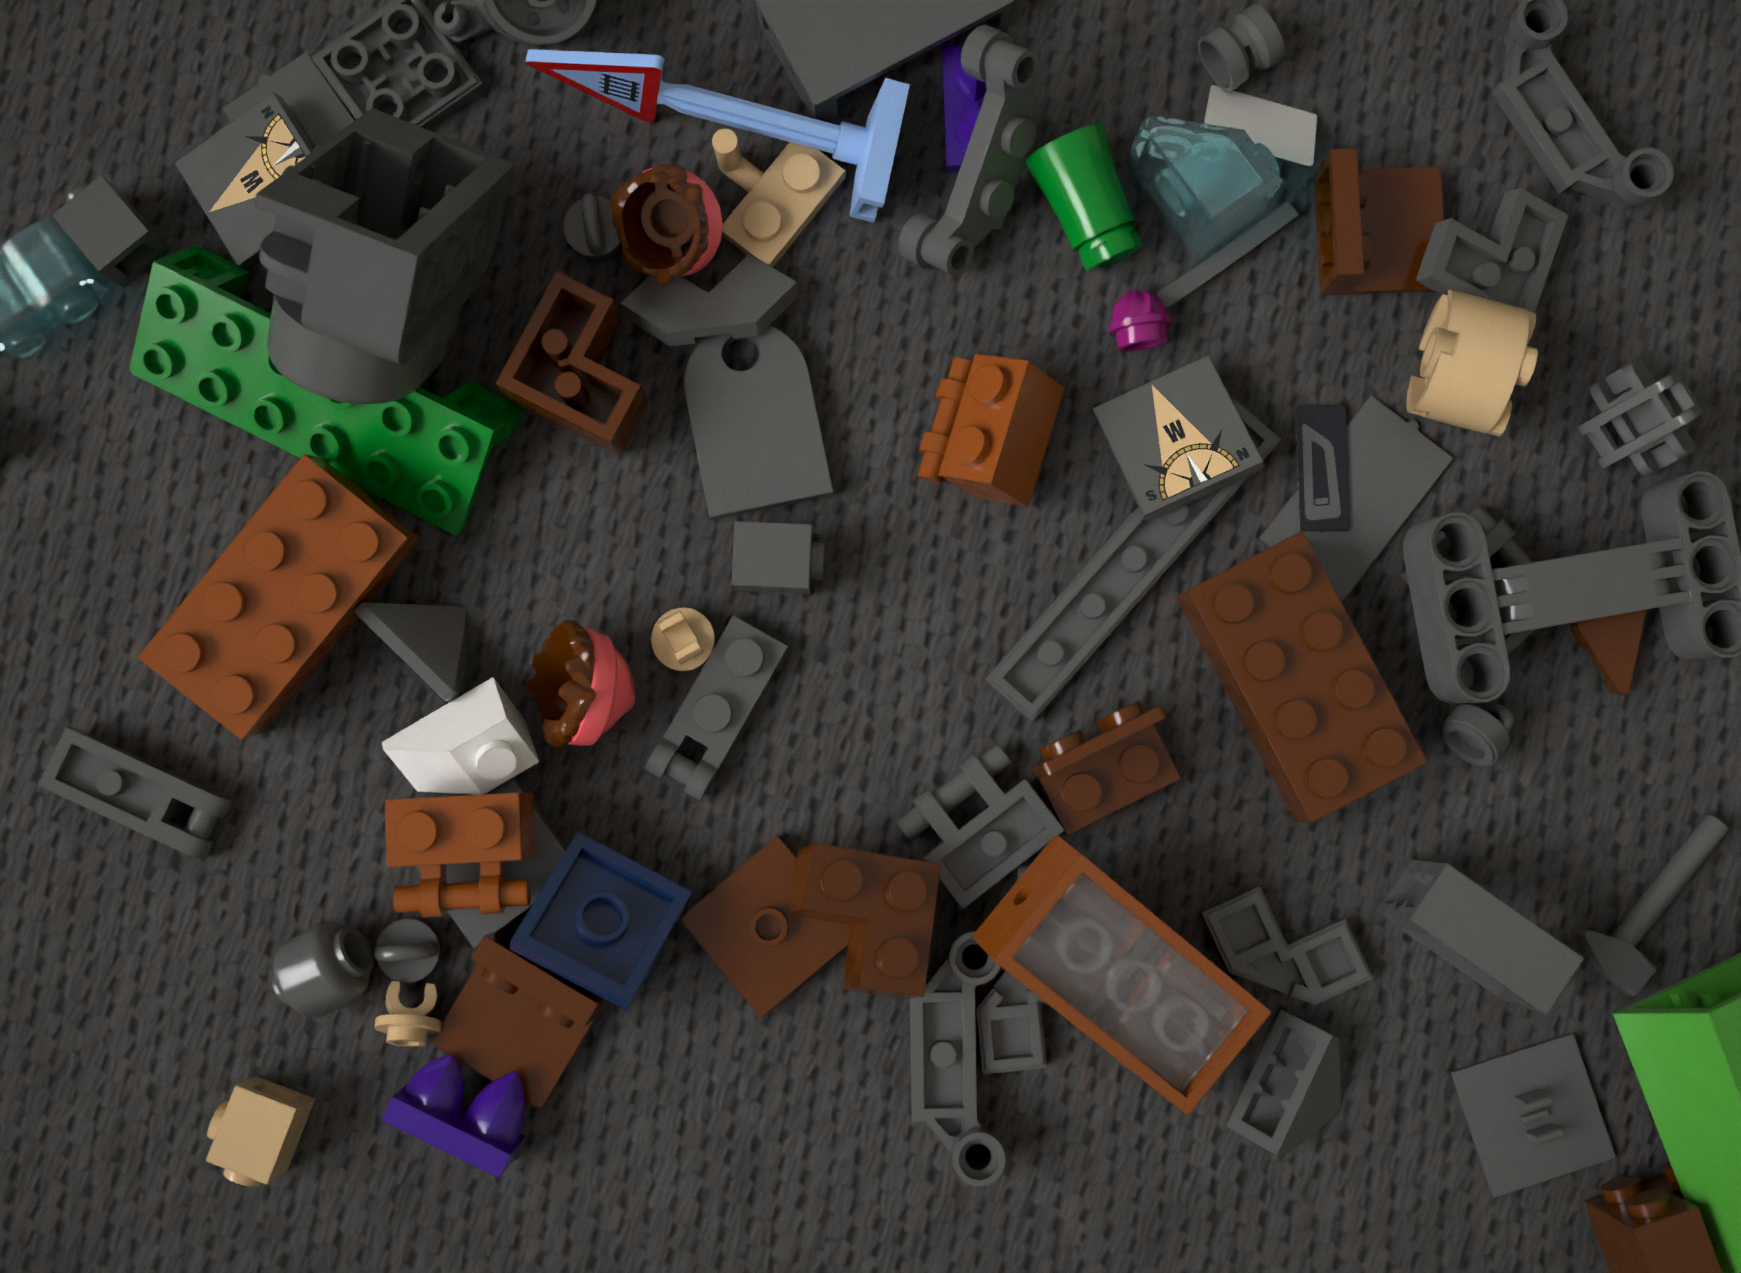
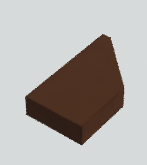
M1647 610L1570 624L1569 629L1581 648L1587 650L1607 680L1604 683L1612 694H1629Z

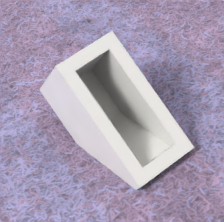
M494 677L381 742L383 750L417 792L484 795L539 762L524 718Z

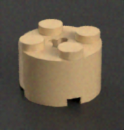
M1448 290V295L1442 294L1430 315L1420 341L1419 349L1424 351L1420 365V376L1424 378L1411 376L1407 391V412L1420 415L1423 418L1500 437L1506 429L1510 418L1512 400L1509 399L1514 386L1525 387L1530 381L1536 365L1538 349L1527 346L1535 328L1536 313L1530 312L1525 308L1463 292Z

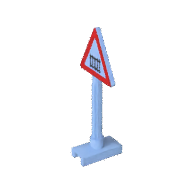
M529 49L527 52L525 64L642 121L654 123L657 105L664 104L683 114L832 153V159L857 165L850 217L873 223L876 219L878 207L882 208L884 205L910 84L885 78L868 115L866 127L841 121L839 126L691 85L663 82L662 73L665 59L659 55Z

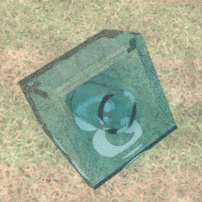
M1151 115L1141 123L1125 164L1126 168L1197 263L1256 223L1283 183L1279 176V165L1274 155L1262 143L1255 144L1244 129Z

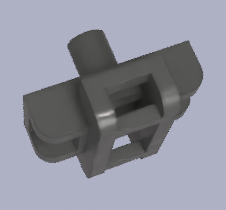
M1641 357L1590 386L1591 396L1602 413L1576 428L1581 436L1587 434L1601 456L1597 461L1602 469L1629 455L1637 470L1643 476L1648 477L1698 449L1683 425L1703 414L1704 411L1678 370L1656 382ZM1629 387L1632 388L1619 396V393H1621L1622 391L1628 389ZM1669 389L1683 412L1677 415L1662 391ZM1611 421L1624 442L1619 447L1604 425ZM1663 442H1666V443H1664V444H1662V445L1656 447L1655 449H1652V448H1654L1655 446H1657V445H1659V444H1661V443H1663Z

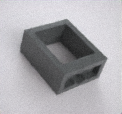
M1410 859L1375 911L1502 1001L1547 1015L1552 1007L1556 1008L1562 1005L1576 987L1578 976L1575 974V971L1584 959L1582 956L1447 863Z

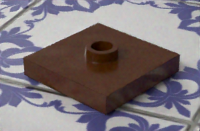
M779 835L679 918L760 1018L766 1015L849 943L851 925L789 915L797 856Z

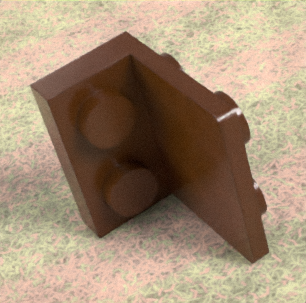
M1357 148L1331 149L1313 174L1320 296L1435 292L1415 280L1435 223L1444 220L1441 170L1436 166L1358 169Z
M1136 701L1096 720L1101 732L1086 740L1081 730H1078L1039 748L1044 760L1031 766L1058 822L1065 831L1063 832L1065 835H1069L1181 779L1154 723L1167 717L1161 705L1144 710L1140 701Z
M500 930L484 935L470 959L478 964L441 1024V1032L435 1034L433 1045L449 1055H454L457 1060L493 1082L511 1072H518L524 1090L525 1101L534 1107L540 1108L547 1102L606 1000L510 950L512 937Z

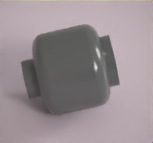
M335 921L320 922L286 941L277 949L273 961L274 976L272 984L274 992L284 1005L292 1007L302 1015L310 1018L325 1016L357 999L368 989L371 971L374 966L373 952L366 938L358 930L346 927Z

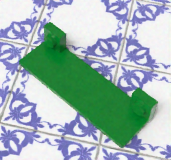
M198 245L153 261L130 363V372L133 375L299 458L303 454L323 458L359 488L453 535L460 534L466 528L491 450L517 430L525 408L472 381H468L444 398H440L420 387L402 399L381 404H353L318 396L289 381L272 363L267 350L271 313L239 298L247 288L250 271Z

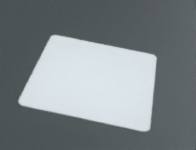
M1211 85L1202 134L1205 137L1218 139L1225 143L1306 166H1312L1314 162L1317 115L1236 91L1226 93L1218 86Z

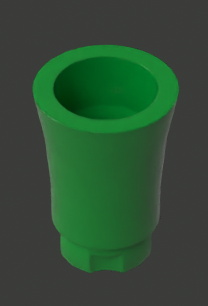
M1103 123L1088 125L1067 133L1039 148L1025 159L1024 165L1046 196L1065 232L1072 251H1078L1086 272L1096 271L1135 253L1142 247L1139 235L1134 226H1132L1136 223V219L1120 183Z

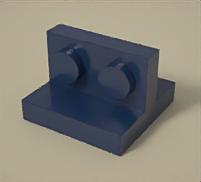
M577 831L512 937L510 950L628 1011L641 986H647L660 962L665 943L686 908L692 891Z

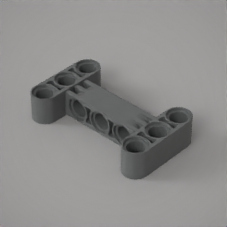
M1696 471L1652 484L1645 491L1641 501V515L1647 543L1498 569L1491 568L1482 526L1473 517L1465 513L1451 512L1414 524L1407 531L1404 538L1403 557L1425 676L1430 691L1438 699L1446 703L1489 702L1498 698L1506 690L1510 680V665L1504 638L1505 634L1658 607L1666 642L1676 656L1684 660L1697 661L1733 658L1740 655L1741 552L1730 495L1726 485L1718 476L1702 471ZM1682 494L1688 502V514L1684 512L1681 505ZM1439 531L1448 537L1451 544V553L1448 560L1441 556L1436 547V537ZM1694 557L1698 560L1700 565L1699 578L1696 576L1695 571L1693 569ZM1452 595L1458 598L1463 608V616L1459 624H1456L1451 619L1448 612V602ZM1707 620L1712 627L1711 641L1708 640L1705 632ZM1465 659L1472 664L1474 669V681L1469 689L1463 684L1460 677V668Z

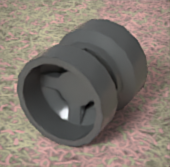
M1256 4L1238 13L1234 18L1233 25L1228 28L1217 27L1201 36L1198 40V52L1204 67L1216 85L1227 93L1245 84L1249 74L1255 69L1267 70L1282 61L1285 56V45L1272 17L1264 8Z

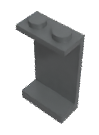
M755 0L759 24L809 115L813 119L824 122L838 116V98L980 23L992 18L998 30L1010 26L1014 0Z

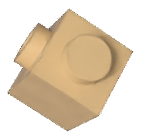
M258 1076L235 1085L230 1100H224L219 1105L210 1122L207 1137L212 1139L213 1143L206 1161L225 1168L223 1172L224 1177L237 1184L249 1187H259L262 1183L269 1184L287 1172L315 1098Z

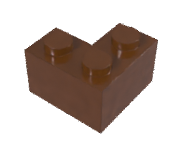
M556 271L495 384L509 401L619 457L649 403L641 385L599 364L623 320L614 300Z
M813 842L799 850L797 854L789 915L851 925L842 990L898 999L924 997L941 864Z
M1670 1161L1662 1165L1664 1173L1641 1180L1638 1176H1624L1612 1179L1601 1186L1603 1194L1584 1200L1610 1273H1722L1698 1206L1684 1200Z

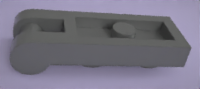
M733 615L666 733L652 752L645 766V771L661 780L665 775L685 785L684 793L701 801L789 647ZM688 736L708 747L699 763L679 753Z
M73 727L65 728L37 785L184 854L205 860L215 843V840L210 836L218 819L227 818L235 801L225 794L197 784ZM180 801L194 807L186 827L171 821Z

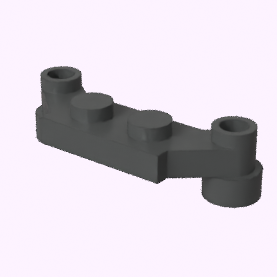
M1522 0L1512 13L1509 28L1504 35L1506 49L1502 82L1495 87L1491 94L1559 195L1568 189H1572L1609 201L1614 207L1622 210L1632 209L1637 205L1652 202L1664 193L1673 181L1674 170L1670 159L1663 152L1654 148H1640L1632 152L1628 157L1620 155L1551 52L1553 41L1567 25L1568 11L1566 5L1562 0Z
M988 25L975 28L967 37L961 52L963 71L966 75L986 83L987 91L945 214L941 219L925 212L913 215L905 223L898 243L899 252L904 259L924 269L936 267L952 276H959L968 269L973 259L974 248L992 229L1001 230L1006 214L1013 204L1014 191L1025 159L1035 142L1036 129L1044 109L1037 106L1035 101L1033 82L1039 71V57L1037 53L1015 44L1010 34Z
M968 930L959 934L951 943L949 954L927 980L924 997L910 999L912 1122H925L952 1154L954 1170L963 1182L971 1186L983 1187L992 1184L1001 1176L1005 1168L1006 1157L998 1137L991 1131L986 1130L977 1119L975 988L977 985L992 980L999 972L1001 966L994 962L986 952L984 960L976 966H969L962 961L964 949L971 944H978L972 937L977 930ZM983 1144L989 1150L986 1157L982 1160L972 1161L965 1156L970 1146Z

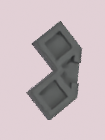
M748 254L709 293L684 277L674 278L670 284L661 285L656 276L650 275L620 305L624 318L671 347L695 344V337L732 333L733 339L759 336L799 297L796 281L753 255Z
M1254 886L1199 911L1225 970L1237 976L1314 1005L1373 979L1353 933L1344 918H1339L1286 943L1260 886Z
M1006 970L975 1006L982 1074L1047 1068L1040 1004L1044 1001Z

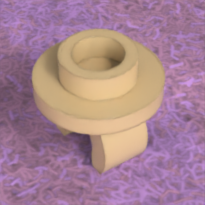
M676 608L666 612L658 619L652 630L651 644L656 657L665 666L676 671H691L706 663L715 647V633L709 620L700 612L690 608Z
M392 981L386 993V1008L389 1014L377 1016L374 1029L387 1033L386 1043L404 1047L425 1046L427 1036L441 1032L442 1022L436 1018L428 1017L432 1013L437 999L435 985L426 983L423 1003L416 1008H407L400 1003L398 998L400 982Z

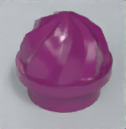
M1132 290L1122 296L1113 306L1111 323L1108 325L1109 335L1116 337L1117 348L1120 352L1156 348L1168 342L1166 328L1172 324L1171 316L1167 314L1160 297L1147 291Z

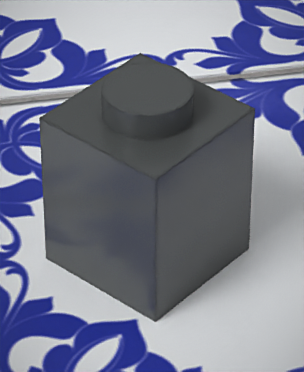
M102 175L92 182L76 187L67 196L65 204L52 214L54 219L95 268L123 288L151 266L153 261L158 260L171 249L126 194Z
M734 521L731 586L736 592L811 595L812 580H824L825 542H814L812 524Z

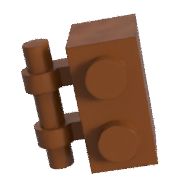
M975 354L973 361L954 357L947 379H940L935 399L940 403L931 432H924L918 452L923 454L917 477L935 484H941L942 478L975 497L1029 507L1065 387L1028 360Z
M534 793L385 800L387 867L420 866L421 871L419 885L396 886L394 888L393 905L395 912L420 911L423 918L444 917L446 910L480 908L481 914L488 915L503 914L506 907L530 905V880H506L505 861L536 858ZM480 862L479 882L447 883L446 864Z

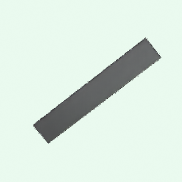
M1233 399L1232 402L1262 460H1264L1281 441V438L1238 401ZM1249 476L1148 522H1145L1139 507H1137L984 681L1030 722H1033Z

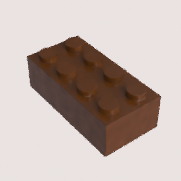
M1303 531L1194 586L1176 598L1295 822L1313 823L1428 763Z

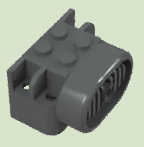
M371 108L323 145L318 144L312 153L294 166H288L281 176L256 193L254 206L276 215L274 230L261 242L259 258L260 262L268 269L265 288L274 293L267 350L277 370L289 381L306 391L324 398L346 403H388L402 399L417 390L452 351L462 306L480 287L489 272L498 244L515 163Z

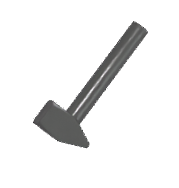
M1705 815L1610 936L1585 929H1578L1576 932L1595 970L1628 996L1634 997L1657 969V966L1636 949L1637 945L1729 831V828L1722 821L1712 815Z

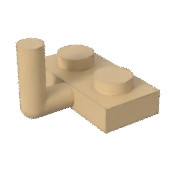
M720 129L712 138V145L720 171L748 192L723 223L722 236L746 255L751 254L769 266L774 267L846 178L845 170L819 150L789 142L766 172L763 173L741 156L737 136L732 130Z

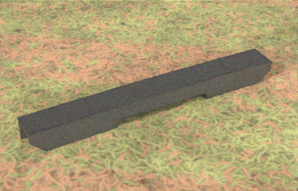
M1287 200L1222 249L1157 292L1155 296L1160 297L1165 309L1168 310L1294 221L1299 214Z

